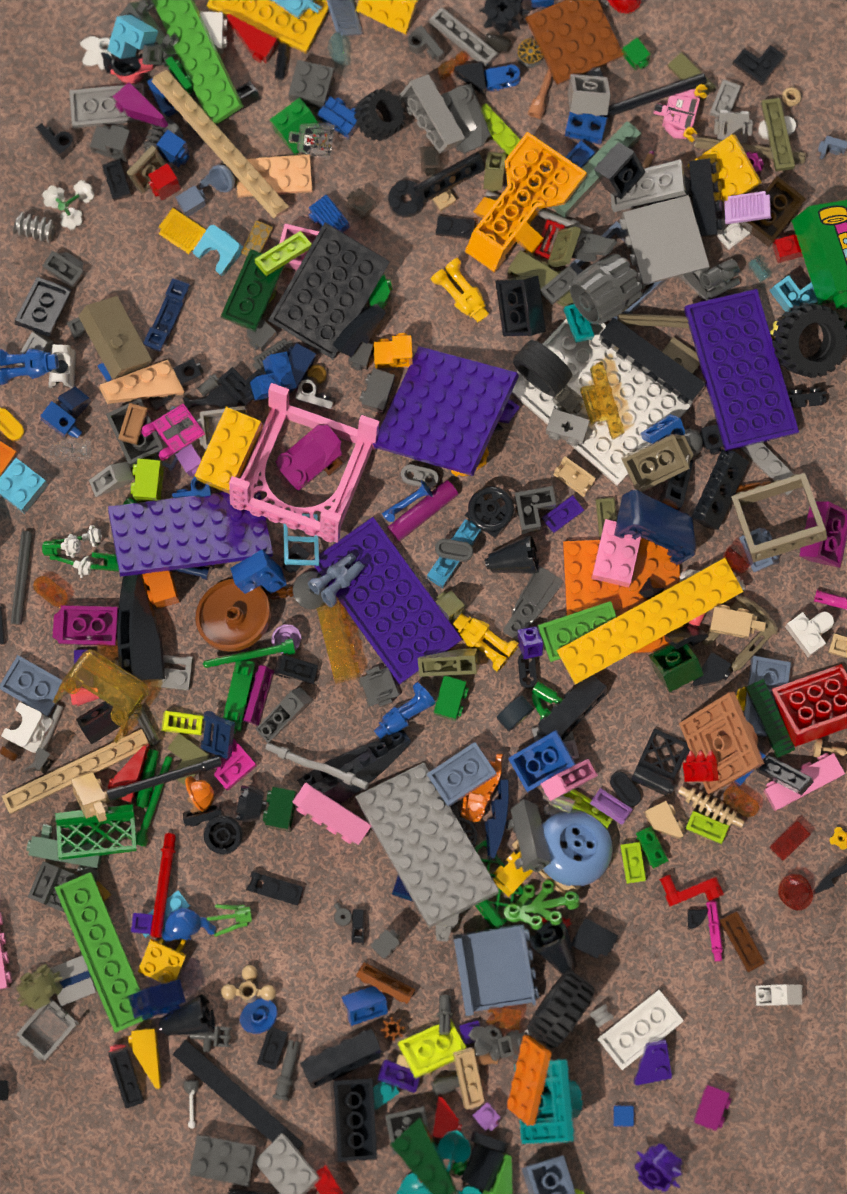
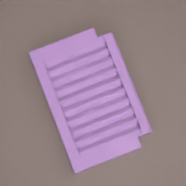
M766 191L728 196V201H725L726 224L771 218L770 195H766Z

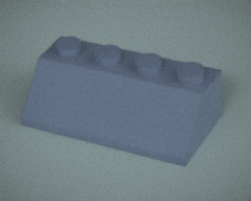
M564 1155L521 1168L529 1194H575Z

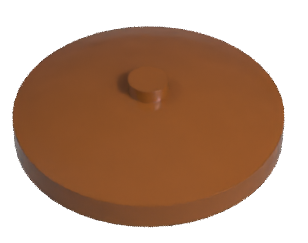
M228 579L217 583L203 595L196 610V626L205 642L213 648L227 652L239 651L250 647L264 635L271 621L272 610L269 598L260 586L244 594L235 585L234 579Z

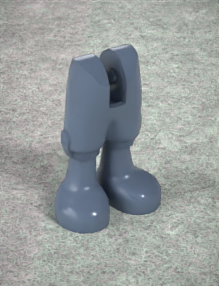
M352 553L334 565L329 566L327 574L324 576L312 578L308 581L310 589L317 595L321 593L323 601L329 607L336 605L337 591L340 588L348 587L365 567L360 561L350 567L356 559ZM337 578L333 584L325 588L332 579Z

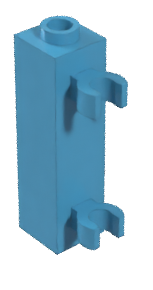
M465 519L451 540L467 542L472 546L481 534V529L476 527L471 520ZM439 557L428 573L427 579L444 588L461 562Z

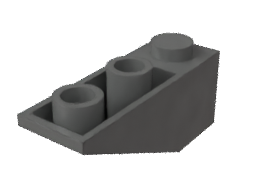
M301 687L292 690L255 730L267 742H270L301 714L313 699Z

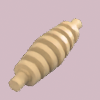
M681 786L678 793L685 796L688 804L691 800L694 801L692 807L696 808L698 804L701 805L698 810L702 813L704 808H706L705 816L709 817L710 813L713 812L712 819L716 820L719 815L721 816L719 822L723 823L726 819L728 820L726 825L735 824L742 828L745 821L738 818L735 810L732 814L729 813L731 807L727 806L725 810L722 809L725 804L721 801L719 806H717L718 798L714 797L712 802H710L711 795L707 794L705 798H702L704 792L700 791L697 795L695 794L697 789L692 788V790H688Z

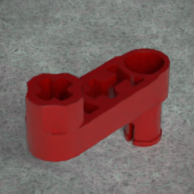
M671 874L659 879L666 893L665 898L669 907L702 893H705L708 901L724 895L717 877L683 891H677Z

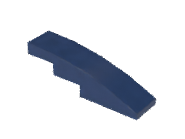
M508 780L499 781L497 785L498 800L491 802L492 819H488L485 822L488 861H492L495 858L505 828L509 800Z

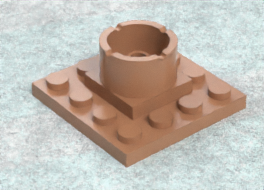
M735 692L727 693L679 723L688 747L695 757H697L699 751H702L705 757L710 750L715 754L719 780L703 781L707 794L720 790L764 764L757 748L758 738L754 731L755 729L746 721Z

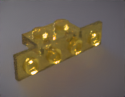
M599 362L590 368L595 385L583 386L580 388L590 424L606 422L611 439L615 440L625 433L607 378V372L603 362Z

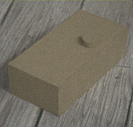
M118 296L86 305L78 317L112 380L144 369L152 361Z

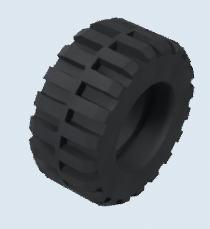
M801 303L799 306L791 307V312L786 311L782 315L784 318L778 320L776 324L778 326L777 331L774 330L773 336L776 337L772 343L773 347L777 349L774 353L777 358H780L779 363L790 372L810 378L825 376L827 371L833 372L836 369L835 365H840L843 362L842 356L847 354V350H845L847 345V328L844 327L846 322L843 318H840L838 312L823 305ZM818 323L823 333L821 347L814 355L805 358L799 349L800 335L808 325Z
M566 971L550 989L533 1014L527 1026L528 1032L549 1048L558 1047L575 1027L592 1001L596 992L594 986L575 972Z

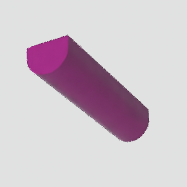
M448 480L432 491L433 497L425 496L387 527L399 542L459 495Z

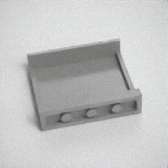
M689 195L623 212L620 225L622 230L626 231L625 243L627 248L631 249L630 260L632 266H636L637 281L642 283V288H645L647 284L697 271L702 273L709 269V263Z

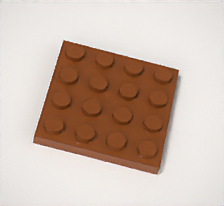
M564 0L525 18L556 85L569 81L570 74L583 75L593 67L595 69L624 56L598 0Z

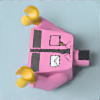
M701 84L696 89L669 96L667 105L656 103L654 114L664 116L662 126L665 127V130L674 139L694 141L691 135L697 134L692 127L700 100L698 97L700 96L703 99L707 97L706 93H702L703 90L708 89L706 86Z

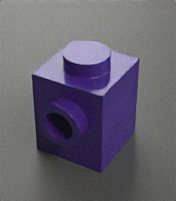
M537 627L518 630V643L523 658L543 656V641Z

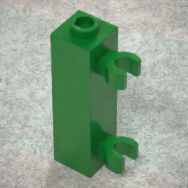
M246 660L235 662L223 714L224 719L235 723L234 734H236V731L241 732L245 717L244 712L247 708L256 670L255 662Z

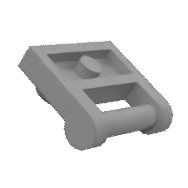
M163 655L164 663L186 665L185 670L164 668L165 679L153 681L150 686L189 691L193 656Z

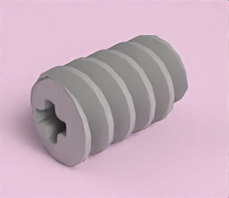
M21 212L15 221L13 234L18 232L19 236L25 234L27 238L32 236L34 240L40 238L42 242L47 239V242L50 244L55 234V226H53L52 219L46 224L44 217L39 222L37 215L34 220H31V214L24 218V212Z

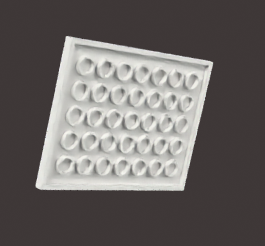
M566 318L543 345L553 351L569 367L573 374L570 381L560 393L552 397L537 389L517 371L519 378L512 394L547 425L553 409L590 420L582 446L572 447L618 486L628 475L621 458L630 452H635L652 444L643 440L640 433L670 414L681 418L691 406L681 403L677 399L678 396L674 393L666 392L657 381L652 382L649 380L646 373L642 370L637 371L628 360L620 359L613 349H607L602 346L599 336L606 327L604 323L601 325L590 323L595 335L594 338L575 343ZM566 426V428H564V432H568V430H570V426Z

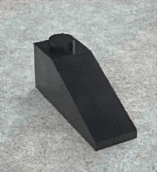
M694 460L690 461V469L666 480L659 502L678 511L684 503Z

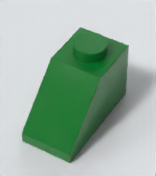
M385 275L381 277L368 300L370 307L378 304L384 309L391 297L392 284L390 279L386 280Z

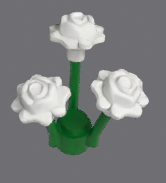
M90 525L88 532L82 534V536L77 537L69 534L68 538L44 541L42 553L44 556H50V560L73 565L74 568L78 569L80 578H84L93 571V569H90L93 562H91L89 556L84 557L81 561H71L57 555L61 554L62 550H65L67 556L74 558L81 550L80 540H83V542L89 541L93 547H97L98 543L102 540L101 531L95 528L94 525Z

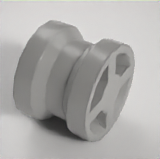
M606 1004L589 1014L591 1018L595 1019L597 1028L614 1018L608 1012Z

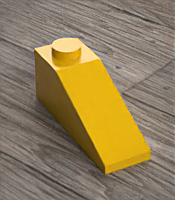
M157 1029L131 1031V1036H128L129 1047L133 1048L135 1056L156 1089L162 1088Z

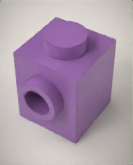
M190 444L175 455L186 473L193 477L202 457L197 449Z
M488 1102L473 1114V1117L485 1131L488 1128L492 1131L500 1124L498 1121L500 1116Z

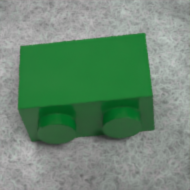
M448 676L443 677L433 712L434 715L456 721L457 716L461 717L464 706H461L462 698L466 699L469 690L466 687L465 681Z

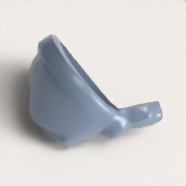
M215 165L210 169L206 177L200 181L199 188H204L211 184L220 192H229L235 186V175L226 165Z

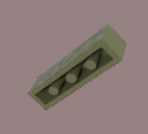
M520 250L508 268L509 275L513 277L538 275L541 290V288L561 273V271L556 272L552 270L546 262L537 261L531 253ZM570 291L556 303L562 307L573 305L574 302Z

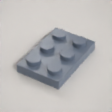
M17 655L0 684V690L49 717L68 683Z
M476 742L427 773L428 778L448 807L497 775Z

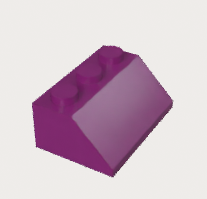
M815 501L826 529L827 540L801 547L799 557L811 562L840 568L847 539V510L831 502ZM811 508L808 511L804 530L817 526Z

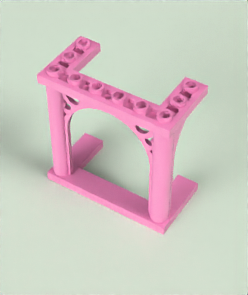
M271 383L268 389L269 414L241 478L232 476L229 482L230 505L237 510L244 509L250 511L252 515L257 517L264 516L271 522L286 524L291 529L303 530L310 536H320L327 542L338 543L341 525L371 451L376 449L372 444L376 443L378 438L379 421L361 415L358 429L289 405V389ZM285 419L313 429L317 425L328 424L338 438L356 444L337 490L328 500L319 505L307 508L290 506L280 501L267 485L265 478L266 464ZM260 481L263 485L258 486L257 482ZM259 491L267 493V496L262 500L254 498V495ZM269 500H271V501H273L275 504H274V505H271V503H267V502H268ZM326 506H331L329 510L325 509ZM315 511L322 512L320 522L314 519L313 514ZM307 513L310 515V518L302 516V514Z

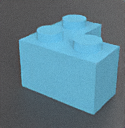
M133 15L117 16L107 51L120 59L135 57L137 49L141 50L144 45L155 44L158 30Z
M789 275L769 290L785 312H791V307L799 306L801 303L810 304L817 302L812 282L799 290Z

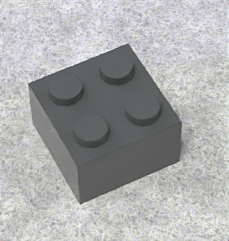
M298 60L288 93L289 101L294 102L300 98L305 105L321 109L329 99L335 77L334 68Z

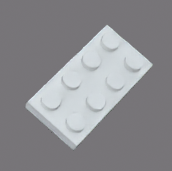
M658 990L601 1035L598 1040L620 1069L623 1070L643 1054L646 1043L661 1040L681 1024L683 1019L661 991Z

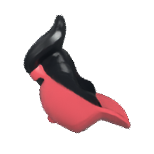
M101 52L105 71L108 74L116 75L124 83H139L143 79L144 73L153 69V65L142 64L143 58L129 57L120 59L116 57L112 59L108 53Z

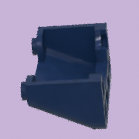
M634 489L622 495L614 532L615 536L622 539L624 535L629 534L632 535L633 539L643 537L668 549L667 555L671 556L670 562L676 565L695 555L696 540L693 519L689 514L663 504L639 490Z

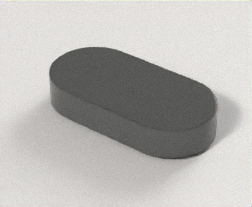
M440 539L435 545L436 554L443 559L467 562L473 556V548L467 542Z

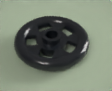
M487 486L477 490L470 498L468 504V514L472 523L479 529L489 532L498 531L508 525L514 513L513 501L509 494L495 486ZM486 494H492L493 499H488L484 501L483 496ZM502 498L506 505L500 507L497 500ZM476 504H482V512H476ZM490 505L495 508L492 512L487 510V507ZM502 512L505 516L501 521H498L495 517ZM483 516L491 518L489 524L481 521Z

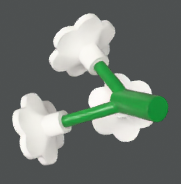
M83 180L78 181L74 185L75 196L68 201H65L63 189L60 187L56 188L54 185L49 186L48 190L44 191L42 195L44 205L47 207L51 206L54 209L65 210L60 216L62 219L61 225L64 228L68 227L70 230L81 225L83 221L81 219L82 212L74 208L68 209L69 204L76 199L88 203L94 198L92 186L88 183L86 184Z

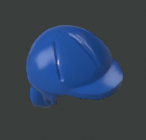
M180 908L171 912L167 917L165 927L162 930V938L166 941L174 939L188 940V938L191 940L190 935L198 933L200 928L203 927L208 934L213 935L216 933L217 927L211 924L210 921H207V918L200 917L193 910Z

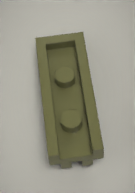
M682 53L677 55L667 66L681 81L702 74ZM706 77L707 83L704 86L708 89L703 90L702 93H706L708 96L716 89V86Z

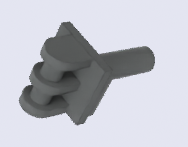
M215 1026V1032L190 1034V1039L204 1040L203 1052H211V1040H214V1046L231 1047L229 1039L232 1038L230 1036L232 1027Z

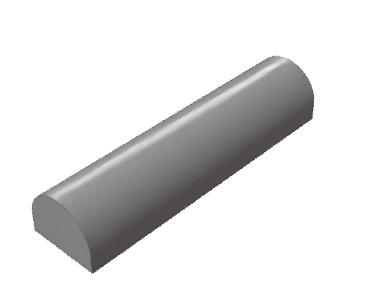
M441 7L430 18L429 23L478 63L482 62V66L485 69L496 59L498 53L444 8Z

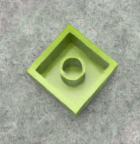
M137 458V464L133 465L135 483H131L133 498H135L137 503L161 500L164 467L161 461Z

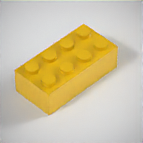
M226 407L195 473L196 479L230 494L229 482L231 477L240 479L262 431L263 425L261 421Z

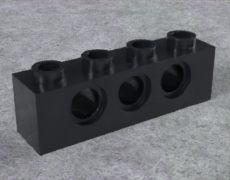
M722 450L691 518L706 528L719 530L731 504V496L735 495L749 461L734 451Z

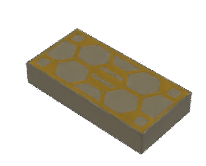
M256 220L242 248L241 255L247 257L250 249L262 253L273 231V227Z

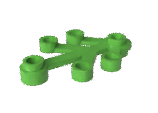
M546 880L542 883L543 889L530 905H525L528 899L535 895L534 886L528 884L523 887V894L519 900L506 906L504 915L510 922L521 920L531 925L533 929H540L542 927L541 917L549 920L553 925H558L562 922L561 914L557 911L550 912L546 909L565 905L568 909H576L580 904L579 896L577 893L569 891L564 897L544 901L554 891L553 882ZM533 912L539 916L531 917L527 913Z

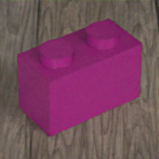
M706 1085L693 1123L714 1131L722 1128L725 1117L722 1116L724 1109L728 1110L732 1099L729 1098L730 1093Z

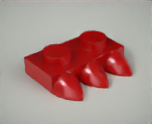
M712 750L708 752L706 757L702 751H699L697 757H695L692 751L688 753L686 762H683L684 782L719 780L717 760Z

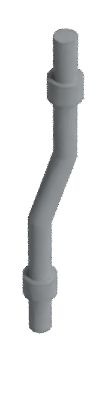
M488 190L485 197L497 201L500 195ZM540 210L536 215L569 228L576 226L583 233L592 234L593 232L592 228L580 224L577 220L572 219L571 221L551 212Z
M268 742L265 747L266 750L277 754L279 758L289 759L304 767L326 772L342 779L344 783L350 786L355 785L366 790L369 785L368 782L357 778L355 774L345 773L327 764L305 759L290 752V749L283 746L278 747Z

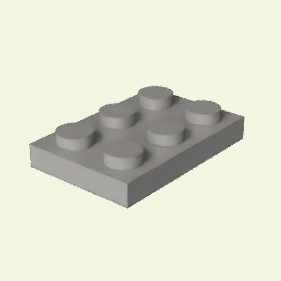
M281 1134L254 1161L280 1194H306L321 1179L285 1134Z

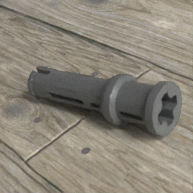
M288 1040L281 1075L276 1078L278 1083L275 1094L272 1095V1098L288 1102L290 1100L288 1098L290 1087L294 1083L291 1078L301 1044L295 1041L294 1049H292L294 1043L292 1040Z

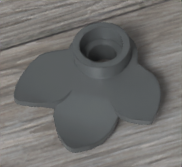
M488 1025L485 1028H473L468 1036L476 1041L474 1047L475 1056L490 1054L495 1062L499 1060L501 1054L497 1039L502 1038L500 1028L496 1025ZM491 1031L495 1033V1037L491 1035Z

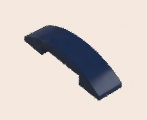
M172 278L152 328L150 327L143 342L145 346L161 352L175 326L190 284Z

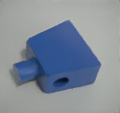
M53 401L50 402L40 415L42 422L64 438L69 434L77 440L83 433L75 425L76 419ZM65 421L68 423V425L62 427L60 425V422Z

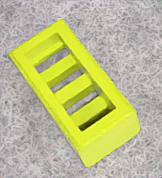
M165 711L163 713L161 731L201 735L203 716ZM169 717H173L172 727L168 726ZM177 718H181L180 728L176 727ZM185 718L189 719L188 729H184ZM193 719L197 720L195 730H192Z

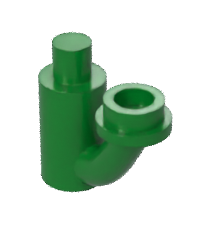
M540 682L536 683L531 692L534 707L541 716L540 720L543 717H548L551 713L548 708L543 709L540 698L550 704L553 702L560 704L563 701L561 697L557 696L558 692Z

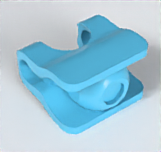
M211 225L194 248L193 254L201 259L209 251L217 250L220 254V260L215 270L220 275H225L240 257L243 246L227 232L222 231L215 225Z

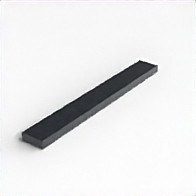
M184 1040L172 1054L272 1143L281 1134H285L297 1150L303 1146L304 1143L187 1040Z

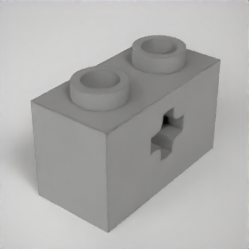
M553 409L546 434L553 440L559 441V439H563L569 445L582 446L590 420ZM566 426H570V430H568V432H564V428H566Z

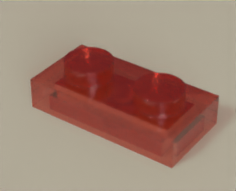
M797 820L769 848L783 862L811 834Z

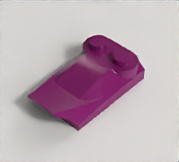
M328 424L317 425L289 450L280 454L275 462L287 480L300 491L342 455L340 449L342 441Z
M61 605V609L54 615L52 637L59 644L117 646L118 607Z

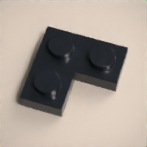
M769 45L760 58H757L743 48L732 65L762 86L782 62L785 55Z
M231 367L218 379V382L242 406L246 407L254 400L250 382L255 377L265 374L258 369L245 380Z

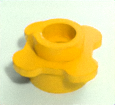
M836 827L834 829L835 833L829 839L831 845L839 846L841 850H845L847 848V832L843 831L841 827Z

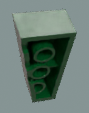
M419 1118L393 1141L390 1146L431 1194H459L425 1122Z

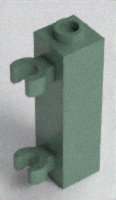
M43 824L41 837L32 836V840H29L27 843L28 855L31 857L100 868L102 855L59 860L57 840L50 839L53 828L50 825ZM93 834L90 839L97 843L98 835ZM87 841V846L83 845L81 848L84 851H88L94 845ZM67 844L62 849V853H70L74 847Z

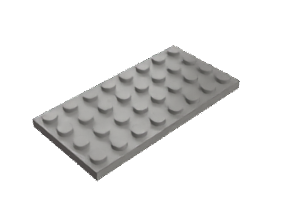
M422 763L355 796V799L428 928H431L498 894L499 890L453 811L447 806L428 778L427 773H429V770L425 763Z

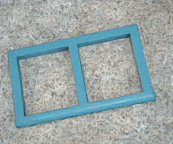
M302 514V516L310 518L309 514ZM313 514L314 519L318 521V514ZM283 524L284 564L319 566L318 536H288V527L286 524ZM288 541L314 542L315 560L288 559Z

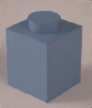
M195 185L176 196L177 203L186 217L206 206L205 199L207 198L201 189L197 190Z

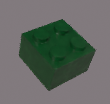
M687 644L679 649L668 645L648 655L655 673L669 693L704 675L698 658Z
M273 786L272 791H268L266 802H268L269 806L268 810H264L262 819L267 828L291 832L296 806L293 800L297 796L296 791Z

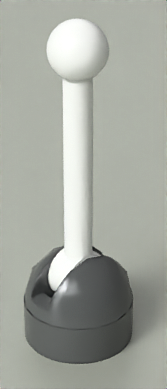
M199 1080L183 1081L184 1091L189 1094L190 1122L188 1127L193 1129L196 1126L194 1122L193 1095L199 1089Z

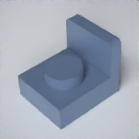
M826 136L825 141H821L818 152H821L820 159L824 158L826 149L835 155L844 154L847 148V141Z

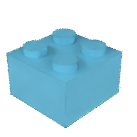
M17 458L14 459L0 477V495L24 514L48 486L46 480Z

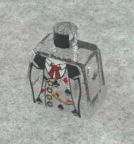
M327 122L301 124L299 132H290L289 143H297V151L330 161L335 125Z

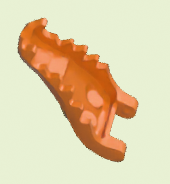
M497 753L495 762L489 761L497 775L463 797L461 811L463 818L471 822L482 820L485 808L501 778L503 754Z

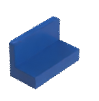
M374 986L342 996L351 1026L388 1014L387 1000L383 993Z

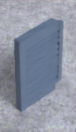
M326 0L336 33H340L341 36L363 34L353 0Z

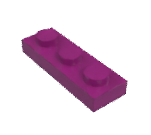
M259 665V669L255 674L253 689L250 691L249 704L244 712V721L259 726L274 670L266 666Z

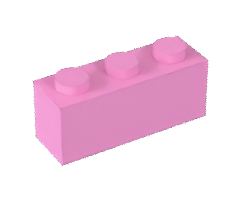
M589 759L553 776L541 783L549 800L552 801L598 775Z

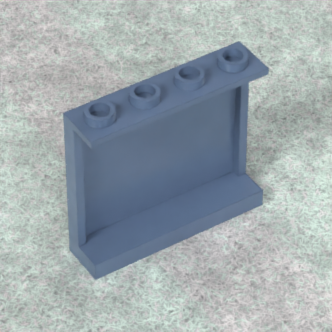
M523 924L453 935L466 1016L474 1015L473 1012L531 1002L533 1005H536L535 999L539 998L537 986L533 987L532 982L533 979H536L534 967L530 968L529 963L530 960H533L531 948L527 949L526 941H530L528 929L524 930Z

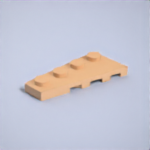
M168 360L103 383L99 387L107 404L127 402L139 398L144 400L149 399V397H167L173 394H184V390Z

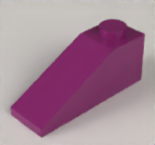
M130 82L112 96L116 102L114 106L120 113L124 112L130 118L164 128L168 126L164 116Z

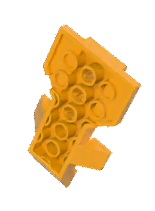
M529 132L523 136L505 160L507 188L497 201L484 197L473 211L482 220L473 230L465 252L494 273L506 259L505 255L516 241L520 246L533 254L543 241V237L529 224L542 208L565 205L587 176L586 171ZM548 167L550 168L549 171H546V172L543 171V168H546V169H547ZM538 182V186L532 187V183ZM527 196V200L521 202L520 198H525Z

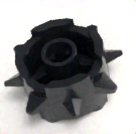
M486 0L484 8L479 9L487 17L484 28L493 27L500 35L512 32L514 28L520 30L524 15L529 14L530 11L523 9V0Z

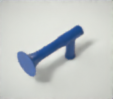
M421 480L422 484L415 493L382 513L383 517L387 521L393 522L395 514L418 498L426 495L433 497L431 489L425 481Z

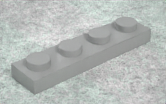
M763 443L740 448L773 482L784 480L794 475ZM793 490L784 493L788 496Z

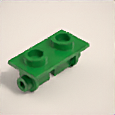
M652 826L636 833V839L645 851V855L650 863L649 866H652L654 869L668 862L667 856Z

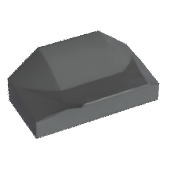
M52 251L42 265L50 274L73 288L84 273L83 262L67 252L56 253Z
M38 747L35 761L23 772L27 774L33 771H41L45 774L55 760V757Z

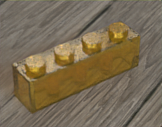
M338 602L333 607L326 605L316 608L335 684L358 679L357 674L360 673L358 662L354 663L352 655H356L353 644H349L348 637L351 634L349 626L344 625L343 619L346 618L344 607H340Z

